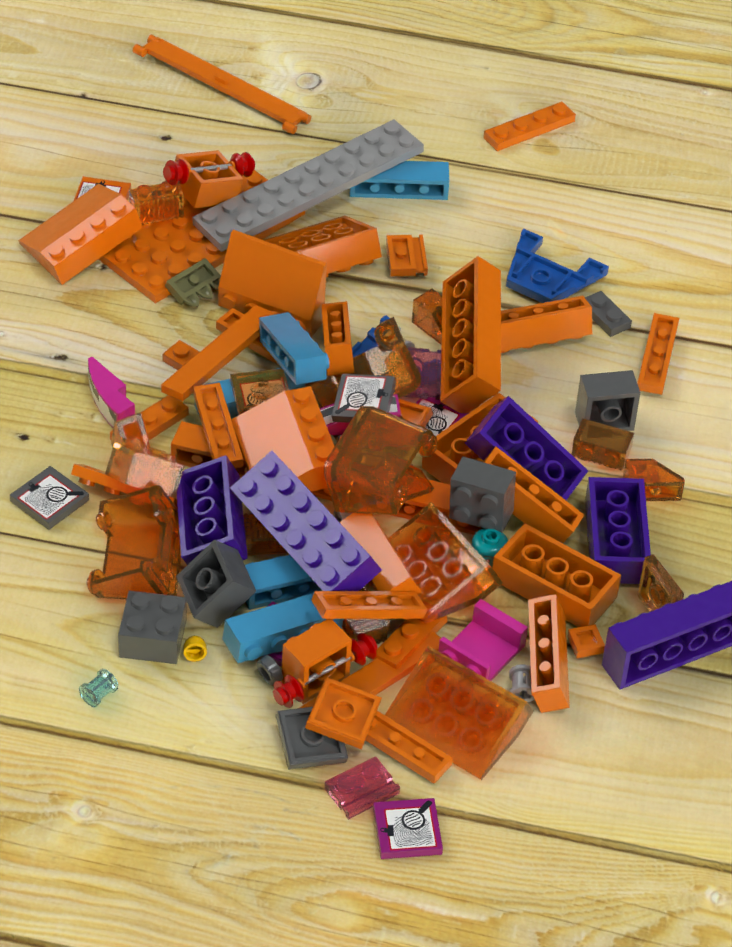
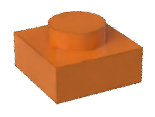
M179 340L163 353V362L179 370L200 351Z
M596 624L568 629L567 638L576 658L604 653L605 644Z

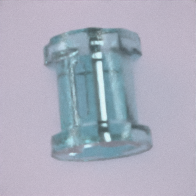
M103 668L97 672V676L93 680L79 686V693L82 699L91 707H97L100 705L101 699L108 693H114L118 690V682L115 676Z

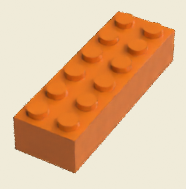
M479 256L444 280L442 288L440 402L459 413H469L501 391V270Z

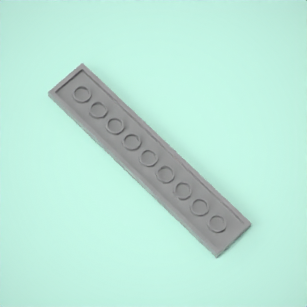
M393 119L193 216V225L222 252L228 247L230 234L233 229L254 236L424 152V144Z

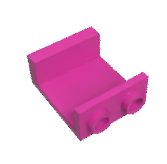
M480 599L474 605L472 621L452 641L445 637L440 639L438 659L446 666L452 667L464 674L469 680L486 687L525 647L528 627Z

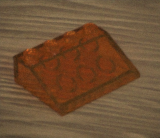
M432 502L389 537L390 542L422 591L418 596L427 608L424 619H421L425 624L476 604L480 599H485L503 583L487 561Z
M427 646L385 716L453 758L452 763L482 780L520 735L534 710L522 698L432 647Z

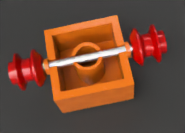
M219 150L177 154L175 161L169 160L166 162L163 168V176L170 185L177 187L194 208L216 206L239 195L244 179L242 176L250 177L253 174L255 161L248 152H243L241 155L234 153L230 161Z
M332 619L316 623L302 634L291 637L283 644V680L274 683V699L279 705H284L286 708L293 706V699L302 704L318 696L326 677L340 682L350 676V663L352 661L363 666L366 664V657L375 659L378 649L376 641L372 636L365 633H359L357 641L351 639Z

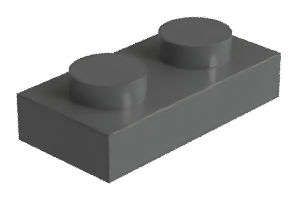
M602 291L585 297L592 306V319L610 337L631 328L632 320Z

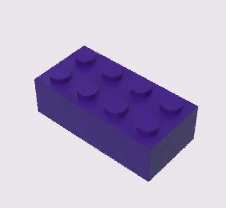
M509 396L490 410L465 442L483 461L495 447H498L565 500L569 498L588 472L575 457Z
M225 455L175 473L181 557L188 565L214 540L237 549L242 560L248 559L243 504L230 489L240 479V475L228 457Z
M588 477L585 506L589 558L621 574L620 584L647 585L652 560L644 479Z

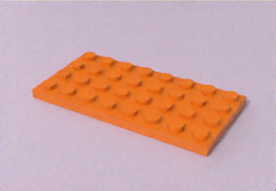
M255 170L250 177L243 175L244 179L239 194L268 181V179ZM179 192L139 215L143 227L98 260L156 304L171 295L165 287L167 280L204 258L214 268L224 263L227 249L221 252L193 225V216L214 206L194 208L183 194ZM305 211L253 237L263 240L305 215Z

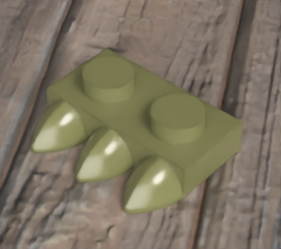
M204 258L167 280L165 287L181 305L186 303L187 305L198 307V295L206 299H212L211 287L218 290L221 275Z

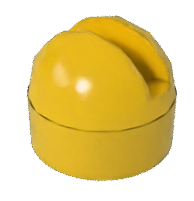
M194 635L185 640L183 654L187 660L197 662L206 657L207 645L200 636Z

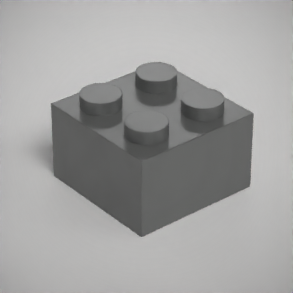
M633 370L580 375L575 415L582 436L634 431L641 392Z
M462 457L451 477L449 518L484 529H495L503 533L514 511L516 472Z
M217 540L212 541L176 576L193 617L216 628L256 592L239 551Z
M129 591L118 634L119 657L177 664L187 621L186 597Z

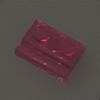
M403 347L401 397L421 399L435 397V400H439L441 395V350L431 352L429 349Z
M376 756L325 781L324 789L340 810L343 809L346 813L348 820L372 808L374 802H384L400 794L399 784H395L391 774Z

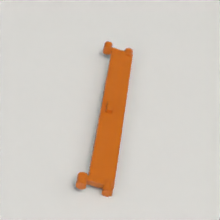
M152 34L149 35L146 45L142 47L135 44L133 47V53L141 57L149 54L284 123L282 129L291 134L296 133V125L300 122L309 124L312 116Z

